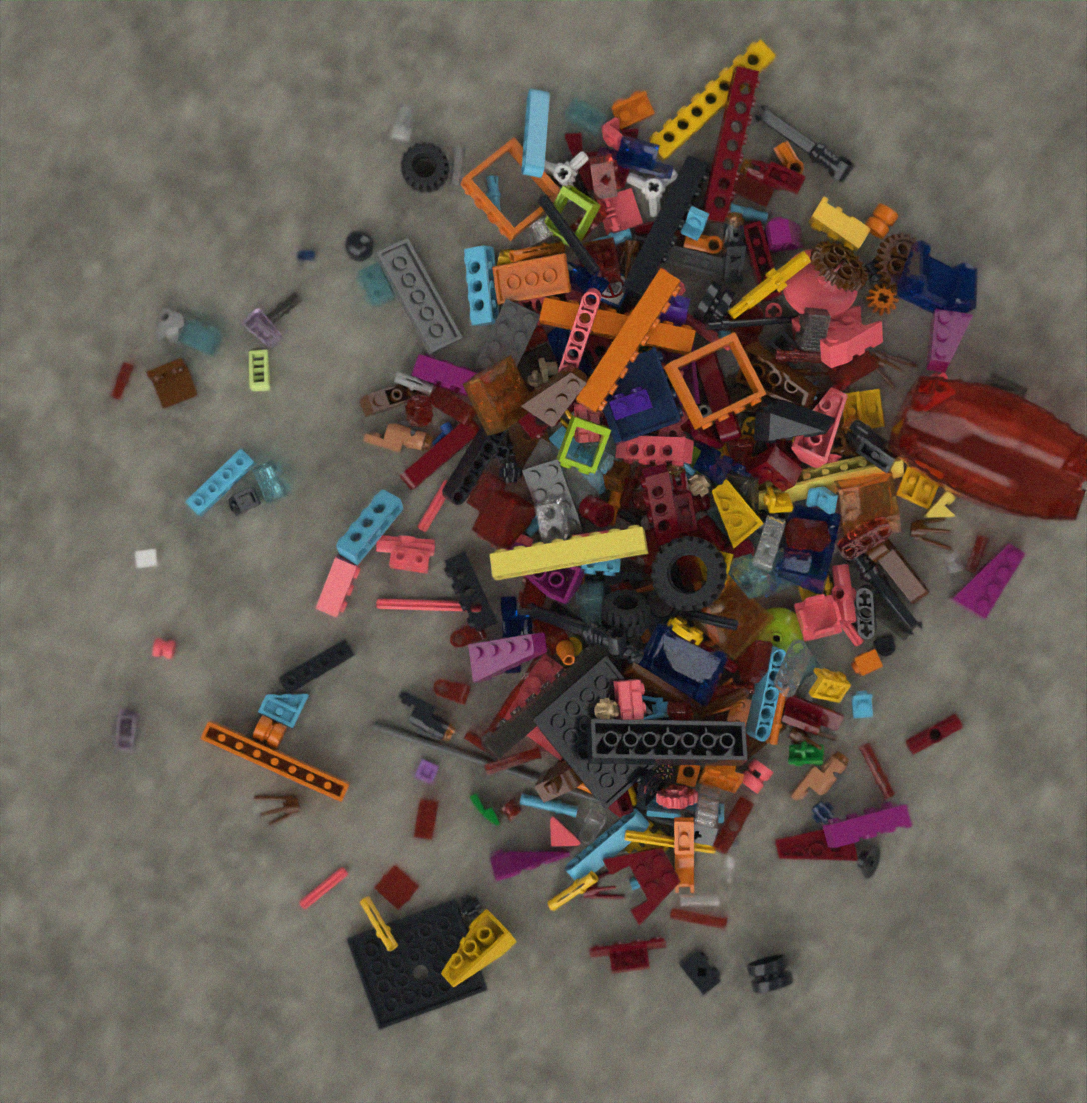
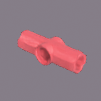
M382 535L376 544V552L391 553L392 546L429 551L430 556H434L435 540L418 539L412 536L398 535V537Z
M849 565L832 566L834 587L831 595L833 600L837 601L841 615L840 624L856 622L854 601L856 600L857 592L851 586Z

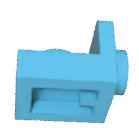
M692 206L681 234L697 241L706 227L709 214Z
M824 486L810 488L808 490L806 506H818L828 514L835 513L838 495Z
M867 690L856 691V695H851L853 718L873 717L871 700L873 695L867 694Z

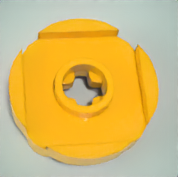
M679 615L669 619L667 625H673L672 630L689 642L691 639L696 640L695 645H700L704 639L702 637L704 632L696 626L690 627L686 624L688 621L682 619Z

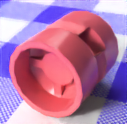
M753 758L748 765V771H743L742 773L744 774L742 783L758 794L764 787L763 782L768 781L774 772ZM755 770L761 774L759 778L752 775Z

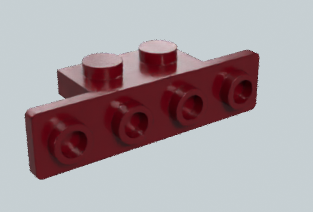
M786 693L781 721L815 735L818 734L821 725L834 731L839 729L844 719L843 714L791 693Z
M652 937L646 941L635 939L631 943L614 942L609 946L598 944L594 945L593 948H589L590 958L609 956L612 974L650 969L647 950L666 948V938Z

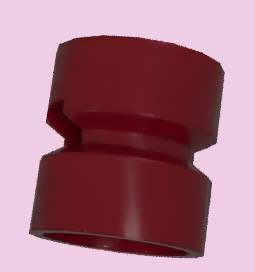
M595 495L586 496L579 505L580 515L598 527L609 525L615 515L613 506Z

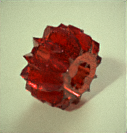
M419 394L411 396L410 399L406 400L407 405L404 406L406 409L404 414L407 415L406 421H409L410 426H428V423L432 422V417L434 416L432 401L429 400L428 396Z

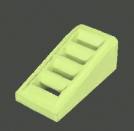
M268 349L249 351V387L251 391L271 390ZM264 357V360L254 361V358ZM264 365L263 368H254V366ZM264 373L262 376H255V374Z

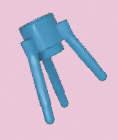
M642 695V700L656 702V704H652V713L654 715L645 716L641 720L669 717L668 701L663 702V697L654 698Z

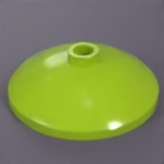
M773 607L766 609L757 615L751 624L749 640L753 651L759 658H761L762 651L766 646L773 645L786 652V663L795 660L805 648L806 642L803 640L797 615L787 608ZM774 635L780 636V640H779V641H775V640L773 639V636H774Z

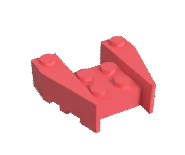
M852 306L845 314L832 320H815L802 314L792 318L793 339L801 346L820 341L821 361L830 368L848 363L853 360L854 355L860 356L864 354L866 348L870 346L874 348L883 343L882 321L863 325L861 321V306Z

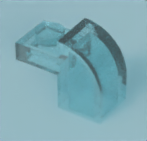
M588 442L580 443L573 457L591 466L597 447ZM603 451L597 471L606 474L612 468L615 457Z

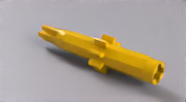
M802 251L777 271L775 268H772L765 274L767 279L742 297L739 303L727 311L732 319H735L748 308L754 307L774 290L782 291L788 286L785 282L811 262L808 255Z

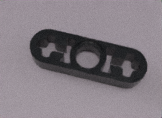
M864 584L859 587L856 593L858 634L863 639H871L877 630L875 590L871 585ZM863 591H866L867 594H870L867 598V602H864L865 595L862 594ZM868 608L872 614L865 616L862 614L861 609ZM868 621V629L870 630L869 633H867V631L864 629L866 626V622Z

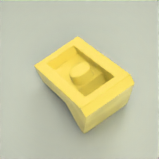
M949 487L923 516L925 518L955 517L945 505L949 506L956 499L954 495L957 491L953 487Z

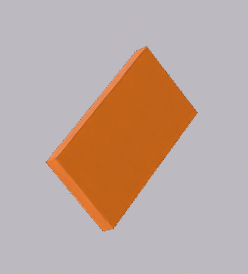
M564 253L492 267L497 305H503L506 299L512 302H520L571 292L567 257Z

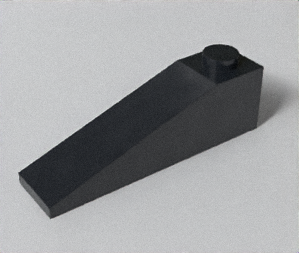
M764 399L755 412L754 440L755 442L771 444L776 443L777 439L786 438L788 441L793 440L794 436L803 435L806 438L823 435L828 432L835 418L783 400Z

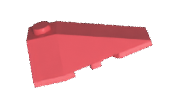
M831 387L815 406L813 411L834 417L835 421L826 434L806 438L803 435L795 436L791 448L801 462L814 468H819L827 463L846 403L847 394Z

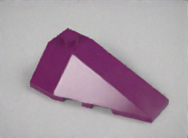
M512 540L507 551L514 550L513 548L516 546L525 545ZM575 566L525 575V577L549 598L567 604L578 591L585 574L581 568Z
M501 848L492 851L493 855H490L489 858L495 880L498 882L521 874L523 869L533 870L541 866L540 864L542 863L550 864L569 857L570 853L569 850L504 851Z

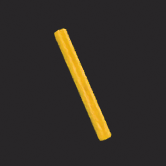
M631 830L625 831L624 839L627 841L674 848V837ZM694 842V851L712 854L716 852L717 846L715 843H713V846Z

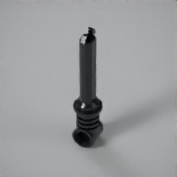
M768 105L760 107L765 112L761 117L758 114L755 115L757 122L761 120L809 154V159L812 160L811 163H821L820 166H825V170L829 169L828 174L836 181L843 183L854 168V164L844 156L836 157L837 154H832V150L829 152L826 143H815L768 109Z
M853 538L839 549L843 558L849 564L854 563L853 567H857V572L860 571V580H864L873 586L908 630L905 632L906 634L914 635L911 631L914 625L922 629V621L918 622L887 584L880 575V565L874 562L871 563L872 559H868V554L865 555V547L857 538Z
M534 602L527 605V607L532 608L531 612L527 613L531 619L535 618L581 635L587 644L595 643L602 647L604 646L610 654L620 655L626 651V632L622 628L601 626L598 621L585 623L535 605Z

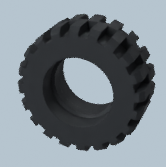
M691 536L675 538L663 545L662 549L655 555V561L652 562L651 566L653 568L651 573V579H653L654 583L653 588L657 591L659 598L664 600L670 607L685 611L700 610L711 605L720 597L721 592L724 591L728 575L726 574L727 565L724 562L722 553L707 540ZM682 556H696L706 565V582L697 591H682L672 581V566Z

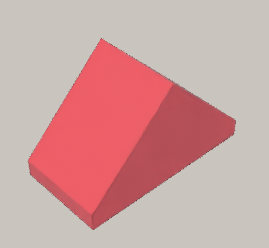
M554 815L550 817L551 846H579L581 841Z

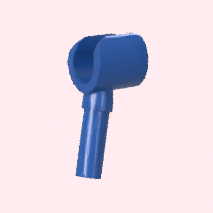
M450 422L440 426L443 432L432 442V445H436L453 430Z

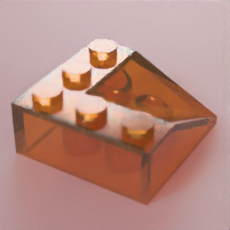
M511 355L475 374L463 383V387L487 436L505 431L529 412L521 407V397L526 394L528 395L529 391Z
M891 471L887 474L881 472L834 481L835 493L838 495L839 528L844 542L902 532Z
M730 578L720 597L708 607H704L700 612L738 620L737 630L695 621L692 622L737 662L775 621V618Z

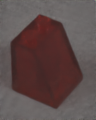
M866 349L864 354L860 356L854 355L852 361L830 368L821 360L819 361L824 371L828 373V377L833 385L840 392L879 368Z
M490 489L471 530L477 533V537L481 540L490 542V546L494 549H510L540 509L512 491Z

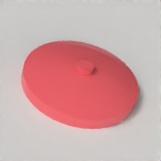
M813 249L804 251L809 258L812 256L811 252ZM810 259L811 262L785 282L788 286L783 289V294L788 303L800 314L815 320H832L842 316L850 309L858 292L855 290L851 292L849 289L845 292L843 287L839 290L837 285L831 286L830 281L825 282V277L819 276L820 271L814 270L816 266L811 264L812 259ZM843 260L838 265V267L833 271L836 272L841 267V265L846 261Z

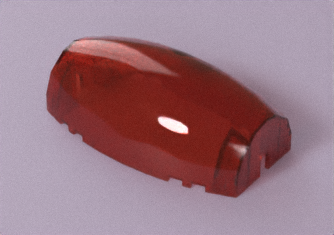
M919 376L907 392L893 423L888 448L917 473L950 494L997 513L1044 522L1071 523L1077 519L1086 492L1085 489L1081 488L1084 482L1087 481V437L1072 429L1069 423L1059 420L1052 412L1018 395L977 382H965L963 379L956 378L953 380L938 376Z

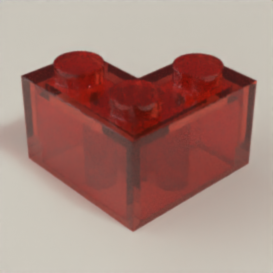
M614 237L582 243L600 268L602 284L621 282ZM579 260L581 272H586L587 269Z

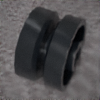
M712 281L692 318L702 322L709 313L711 316L707 322L724 319L728 313L727 311L732 306L731 302L736 293L726 289L721 298H719L717 295L721 290V285Z
M786 954L763 957L746 965L748 975L755 977L751 981L754 993L778 990L794 982L792 972L784 970L790 965Z

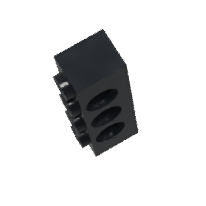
M461 552L444 560L446 567L443 569L448 578L452 577L454 582L451 584L455 595L459 594L462 599L458 602L463 612L466 610L469 617L466 619L470 628H475L478 633L497 624L498 621L466 552ZM459 573H466L465 578L457 579ZM468 589L474 590L471 596H465V592ZM475 606H481V607H482V609H481L480 612H478V613H473V612H472V610H473V608H474Z
M344 639L278 678L287 694H290L356 656V653L348 639Z

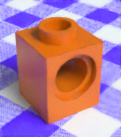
M875 649L868 650L852 658L853 663H851L855 674L859 673L860 676L883 667Z
M679 765L675 782L695 787L701 765ZM687 766H691L694 770L693 774L689 777L683 774V770Z

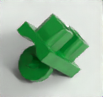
M802 741L801 745H789L788 763L795 766H803L804 764L821 766L824 761V744H819L822 746L821 750L811 744H807L806 741Z

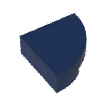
M298 251L296 259L314 261L316 260V253L314 251Z

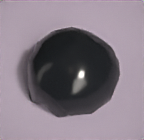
M358 230L351 232L347 236L345 251L351 260L361 262L366 261L372 256L374 243L369 233Z

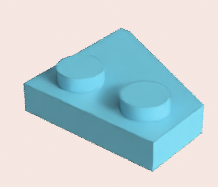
M266 694L258 713L293 729L309 695Z

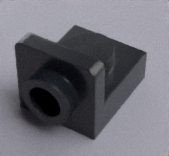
M254 487L234 494L228 500L231 512L235 513L236 517L261 505Z

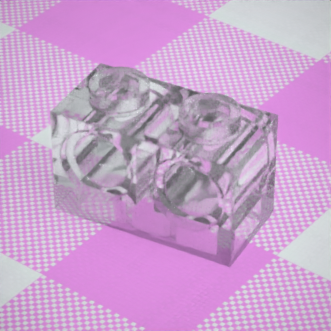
M561 498L538 502L535 505L542 542L550 543L555 539L565 540L568 534H570V526L565 521L566 507L565 504H562ZM547 508H553L556 515L549 514ZM556 526L560 533H554L551 527Z

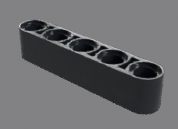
M494 418L485 420L444 486L442 495L445 499L457 506L462 505L466 501L506 436L507 427Z

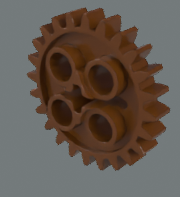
M901 232L885 238L884 242L879 244L881 248L876 250L879 255L874 257L879 263L875 264V267L880 268L877 274H882L880 281H886L885 287L891 285V292L897 290L898 294L903 292L904 295L913 294L928 284L927 280L931 278V275L928 273L933 271L929 264L933 263V261L928 260L931 254L925 253L927 246L921 247L922 240L916 242V236L910 238V233L904 235Z
M828 240L825 243L821 241L817 243L811 252L812 256L810 259L813 260L811 264L816 266L814 270L820 271L819 276H824V281H830L831 286L837 285L839 290L843 287L845 292L848 289L851 292L854 290L858 291L862 289L868 280L867 276L869 274L866 272L867 268L863 266L864 262L858 260L859 256L853 255L854 251L849 252L847 247L843 248L841 243L836 245L834 241L831 243ZM843 260H845L846 262H844L841 265V267L836 272H834L833 270H835L838 267V265Z

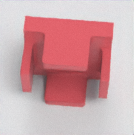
M821 594L805 598L803 602L794 604L804 642L842 633L840 625L841 615L837 601H833L832 595L825 596Z

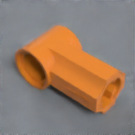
M788 141L779 144L773 149L783 167L790 169L796 166L800 170L799 173L803 174L804 165L798 159Z
M701 234L697 241L685 236L683 248L714 256L719 253L723 245L719 237ZM711 241L716 242L718 249L711 250L708 243Z

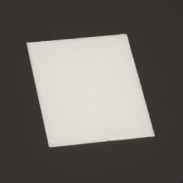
M156 549L135 551L137 568L158 566Z

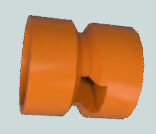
M878 203L873 211V217H869L864 225L871 229L870 234L883 240L890 231L888 226H893L899 216L888 206Z
M262 715L252 738L261 742L266 740L267 745L277 749L285 735L287 726L280 722L274 724L273 719Z

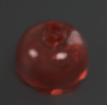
M756 304L735 319H732L727 313L726 319L764 318V313L761 307ZM764 325L730 328L729 332L731 334L735 332L739 339H754L761 334Z

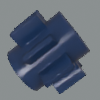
M820 800L812 807L811 811L814 814L811 817L817 823L822 821L823 824H826L828 819L833 818L835 815L832 812L834 807L828 801L824 803Z

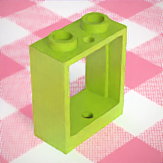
M572 185L562 186L553 203L559 213H562L569 199L587 211L575 233L580 242H582L601 205ZM547 215L542 226L547 229L550 235L558 236L562 239L561 242L569 246Z
M572 415L556 459L561 462L560 465L571 469V466L579 468L578 471L583 474L589 475L590 472L595 474L611 429ZM576 427L602 435L591 466L566 458Z

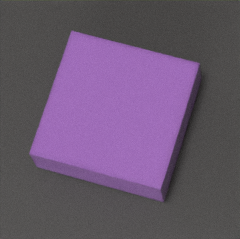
M422 759L414 777L432 784L440 766Z

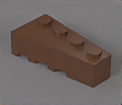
M754 341L745 347L744 351L766 395L804 408H808L813 404L818 387L758 342ZM739 367L736 381L750 387Z

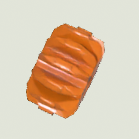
M882 283L881 288L878 284H875L874 290L869 289L868 291L871 296L866 297L867 301H871L867 307H874L872 310L873 314L879 310V316H882L884 311L889 315L891 313L890 309L895 310L897 308L894 303L899 302L898 298H893V296L898 294L897 291L891 292V285L886 289V283ZM880 297H882V298L885 297V298H886V301H884V302H883V301L879 302L878 299H879Z

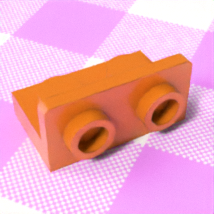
M641 90L635 91L630 95V98L625 100L621 98L613 102L611 112L614 117L619 119L620 131L655 115L646 90L643 92Z

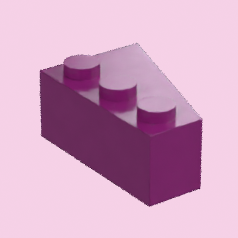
M783 217L771 218V221L768 222L764 229L770 254L804 248L800 225L790 219H783Z
M935 309L930 321L926 370L946 372L973 314Z

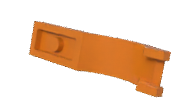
M674 817L675 872L681 881L675 887V893H679V887H690V893H694V817Z

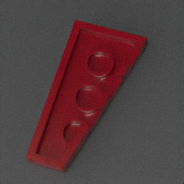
M823 829L774 839L779 859L858 860L855 843L836 848L828 847Z

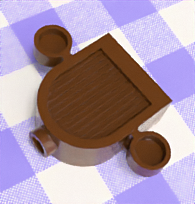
M563 758L561 761L558 760L556 762L557 765L544 770L534 786L543 803L563 795L583 783Z

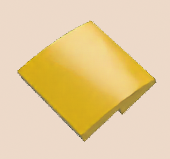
M880 389L845 393L848 395L843 409L845 432L851 431L849 427L856 419L861 420L872 429L885 427Z
M910 459L896 495L929 510L943 474Z

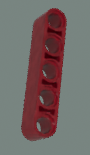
M716 352L697 360L696 363L712 414L732 405ZM734 411L729 413V418L721 422L718 419L715 420L722 443L742 437Z
M471 416L466 418L399 476L400 479L411 491L416 489L475 438L480 429L479 425Z

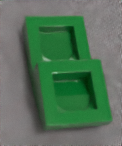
M477 792L469 796L473 805L482 816L496 826L501 824L492 806L484 808Z

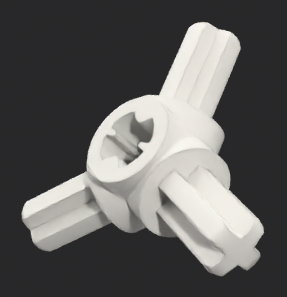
M582 151L570 162L566 161L564 164L560 162L554 164L545 160L544 172L553 175V178L558 180L559 185H572L574 187L573 182H576L577 170L589 158ZM566 171H568V175H565V177H564V176H563V173H565Z
M671 169L660 178L656 176L645 179L630 173L626 182L642 190L641 193L645 194L646 200H649L650 216L657 217L661 210L660 199L663 198L662 193L666 191L665 187L676 180L678 174L674 169ZM651 185L652 187L657 186L656 192L654 190L649 191Z

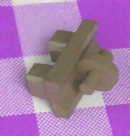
M544 358L538 359L540 373L537 370L532 371V374L528 377L529 385L534 386L536 389L539 385L549 381L551 378H548V376L558 373L556 362L545 363Z

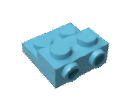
M620 559L581 565L580 568L584 570V574H596V571H603V575L615 576V573H619Z

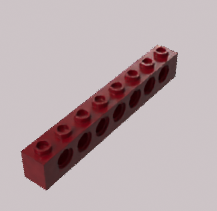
M736 66L733 69L702 211L709 214L707 221L724 224V221L730 218L731 209H729V205L735 197L733 187L734 183L738 182L740 174L737 171L738 164L742 163L744 153L741 152L742 146L746 145L748 139L746 128L750 126L752 121L750 111L751 107L754 108L756 103V96H754L755 88L758 89L761 77H758L759 71ZM740 85L747 86V94L741 93ZM737 103L743 105V113H739L736 111L735 107ZM733 122L739 124V132L732 130L731 124ZM728 141L735 143L736 148L734 151H730L727 148ZM724 160L730 161V170H726L723 167ZM720 179L726 180V189H722L719 186ZM716 198L722 199L723 206L721 208L715 206L714 201Z

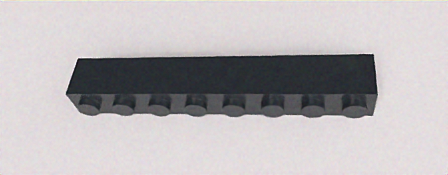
M690 155L687 156L622 286L623 293L640 300L660 270L662 263L666 264L670 255L668 251L670 247L675 246L678 239L676 235L686 223L684 219L692 206L694 207L692 202L694 198H699L702 191L700 187L702 182L708 180L710 171H708L709 163Z

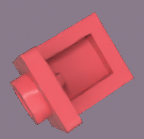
M614 117L602 126L603 140L609 147L620 151L624 148L623 138L620 133L619 119Z

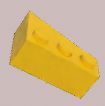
M824 196L808 221L811 224L810 227L817 232L822 231L826 233V237L834 242H841L844 244L843 247H847L849 251L854 250L857 252L871 229L855 217H849L842 212L843 209L839 206L834 208L827 203L829 199Z

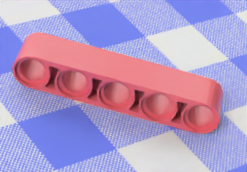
M595 288L588 289L582 297L558 372L570 364L579 368L601 302V293ZM587 295H595L597 301L595 303L589 302ZM588 313L591 320L584 321L581 318V314ZM576 331H581V332H583L584 335H585V338H584V339H578V338L575 336V332H576ZM569 350H577L579 356L572 357L569 353Z

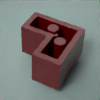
M774 445L754 456L750 460L744 475L756 486L769 480L784 492L795 486L803 469Z

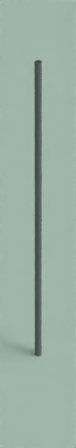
M377 722L373 724V730L535 783L540 777ZM575 788L567 792L568 794L599 803L593 794ZM638 809L646 819L674 828V820L646 816L647 811ZM718 834L714 840L736 849L739 846V841Z

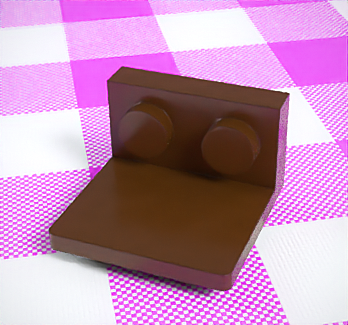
M182 357L146 371L148 379L154 385L163 409L198 396L186 361Z

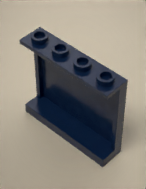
M655 347L652 350L639 354L634 363L630 361L627 366L629 370L623 379L619 378L616 383L618 388L613 395L609 394L606 399L608 403L603 411L616 445L682 422L680 417L684 415L681 406H676L674 401L677 398L674 387H669V378L661 364L664 358L661 350L657 351ZM595 369L589 370L590 375H592ZM642 386V389H648L653 408L615 420L609 403L610 400H613L612 396L622 392L624 395L630 394L631 389Z

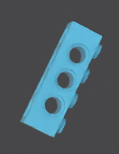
M483 245L464 249L471 323L475 326L495 324L500 313V306L497 305L492 267L495 266L494 247Z
M240 448L185 502L198 516L202 517L257 463Z
M384 489L376 494L369 506L362 510L360 517L350 525L346 534L339 538L336 545L339 555L358 566L404 509L401 499Z

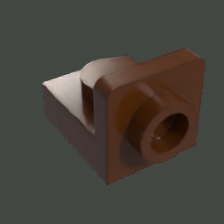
M613 460L603 474L605 488L622 493L624 491L623 481L630 473L631 465Z

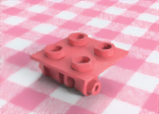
M632 188L611 195L604 194L601 198L595 199L601 205L599 213L607 235L610 232L616 233L643 224Z

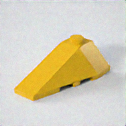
M487 908L472 921L469 926V932L465 938H462L460 941L461 945L456 953L452 954L441 973L453 987L501 957L517 942L512 934Z

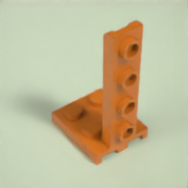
M745 698L734 703H742L743 706L729 710L726 722H745L746 728L752 700ZM705 766L699 776L698 783L735 793L743 782L744 774L735 772L736 766Z

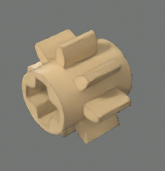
M696 472L689 478V490L693 495L697 496L700 494L703 497L710 491L708 487L711 486V482L704 473L699 476Z
M604 698L600 699V703H597L594 711L597 719L613 720L619 714V707L613 700Z

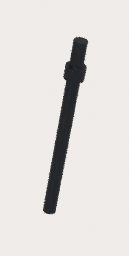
M799 315L741 320L719 319L715 322H706L705 328L706 330L719 329L720 331H725L738 327L792 323V318Z

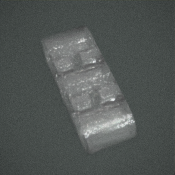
M767 515L752 567L768 572L771 571L786 524L785 520Z
M797 639L790 644L774 680L775 687L784 697H791L796 693L811 659V650L803 640Z
M701 783L694 824L711 829L714 828L718 814L721 788Z

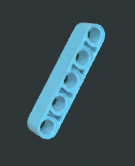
M531 88L528 91L522 175L541 178L544 172L550 97L547 91Z
M773 645L766 646L762 651L746 725L747 734L759 741H765L770 736L787 659L786 652Z
M635 808L634 812L623 816L566 865L565 871L574 881L581 879L591 871L595 873L605 865L602 860L603 858L614 857L632 842L624 839L626 830L644 832L648 828L649 822Z

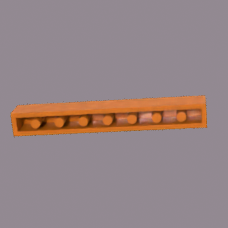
M660 268L588 379L587 384L577 396L576 401L595 414L598 411L602 412L608 403L606 401L608 395L615 393L618 388L616 383L619 378L623 379L629 370L627 368L630 361L634 363L639 355V352H637L641 345L645 346L650 338L648 335L650 330H655L660 323L659 316L662 312L665 314L671 305L669 303L672 296L676 297L682 287L679 286L680 280Z
M555 296L544 297L539 318L540 323L572 330L580 303L574 300H568V302L560 301L561 298ZM606 308V311L598 309L590 335L614 340L631 313L625 312L623 315L617 313V310ZM588 313L581 314V318L584 321L591 320ZM662 321L655 330H650L648 334L650 338L645 347H655L658 350L687 355L692 352L696 330H692L693 327L688 325L678 327L673 326L674 323Z
M212 720L207 722L200 738L340 802L344 800L351 785L350 782Z

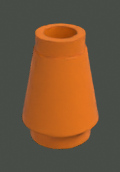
M568 640L560 641L556 646V653L565 665H572L575 661V646Z

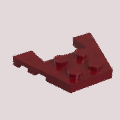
M639 128L621 130L623 150L584 152L589 160L578 171L587 191L625 188ZM582 133L564 134L573 159L583 151Z
M662 847L602 859L611 875L629 866L647 898L630 909L638 925H641L681 882Z

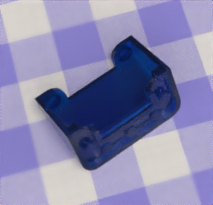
M919 240L914 243L897 285V296L931 314L934 313L935 309L968 313L976 309L978 269L968 263H960L955 267H951L928 255L931 252V245L926 241Z
M796 504L794 511L789 513L788 522H791V528L784 555L781 561L777 560L775 572H778V576L815 594H823L838 537L841 514H828L820 509Z
M658 624L644 648V656L638 665L694 699L697 703L708 706L728 659L725 653L719 650L708 652L677 637L671 626Z

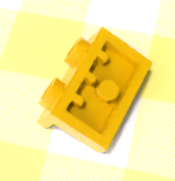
M814 668L813 672L818 678L808 693L813 698L840 703L851 686L846 679V675L840 671L833 672L826 668Z

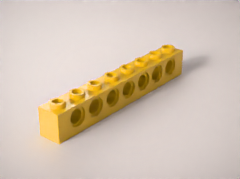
M761 39L757 43L753 41L746 48L747 52L743 56L739 54L732 61L734 64L729 69L725 67L718 74L720 77L715 82L711 80L704 87L706 90L702 94L698 92L690 100L692 103L686 107L684 105L676 113L677 117L673 120L671 118L663 124L664 129L659 133L657 131L649 137L648 147L663 163L725 107L729 90L723 91L719 85L726 83L730 86L733 69L736 66L756 70L760 74L775 61L776 55ZM755 58L757 64L751 65L747 59ZM740 85V91H742L746 87V85ZM707 96H713L716 102L710 104L706 101L705 98ZM699 109L702 115L696 117L691 111ZM679 122H685L688 125V127L686 129H680L677 124ZM670 134L674 140L666 142L663 137Z

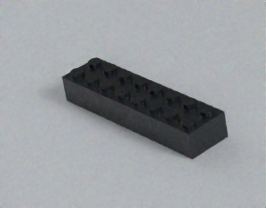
M591 719L586 725L588 764L742 766L747 761L745 722Z

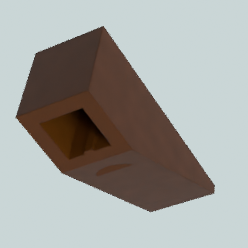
M399 384L366 394L359 401L366 418L423 398V394L417 390H409V387Z

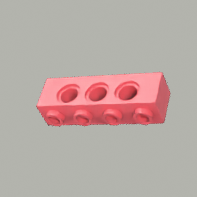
M640 436L616 445L615 458L631 465L636 461L641 465H650V462H655V465L665 464L667 466V463H672L673 466L683 467L684 464H691L694 441L685 437Z

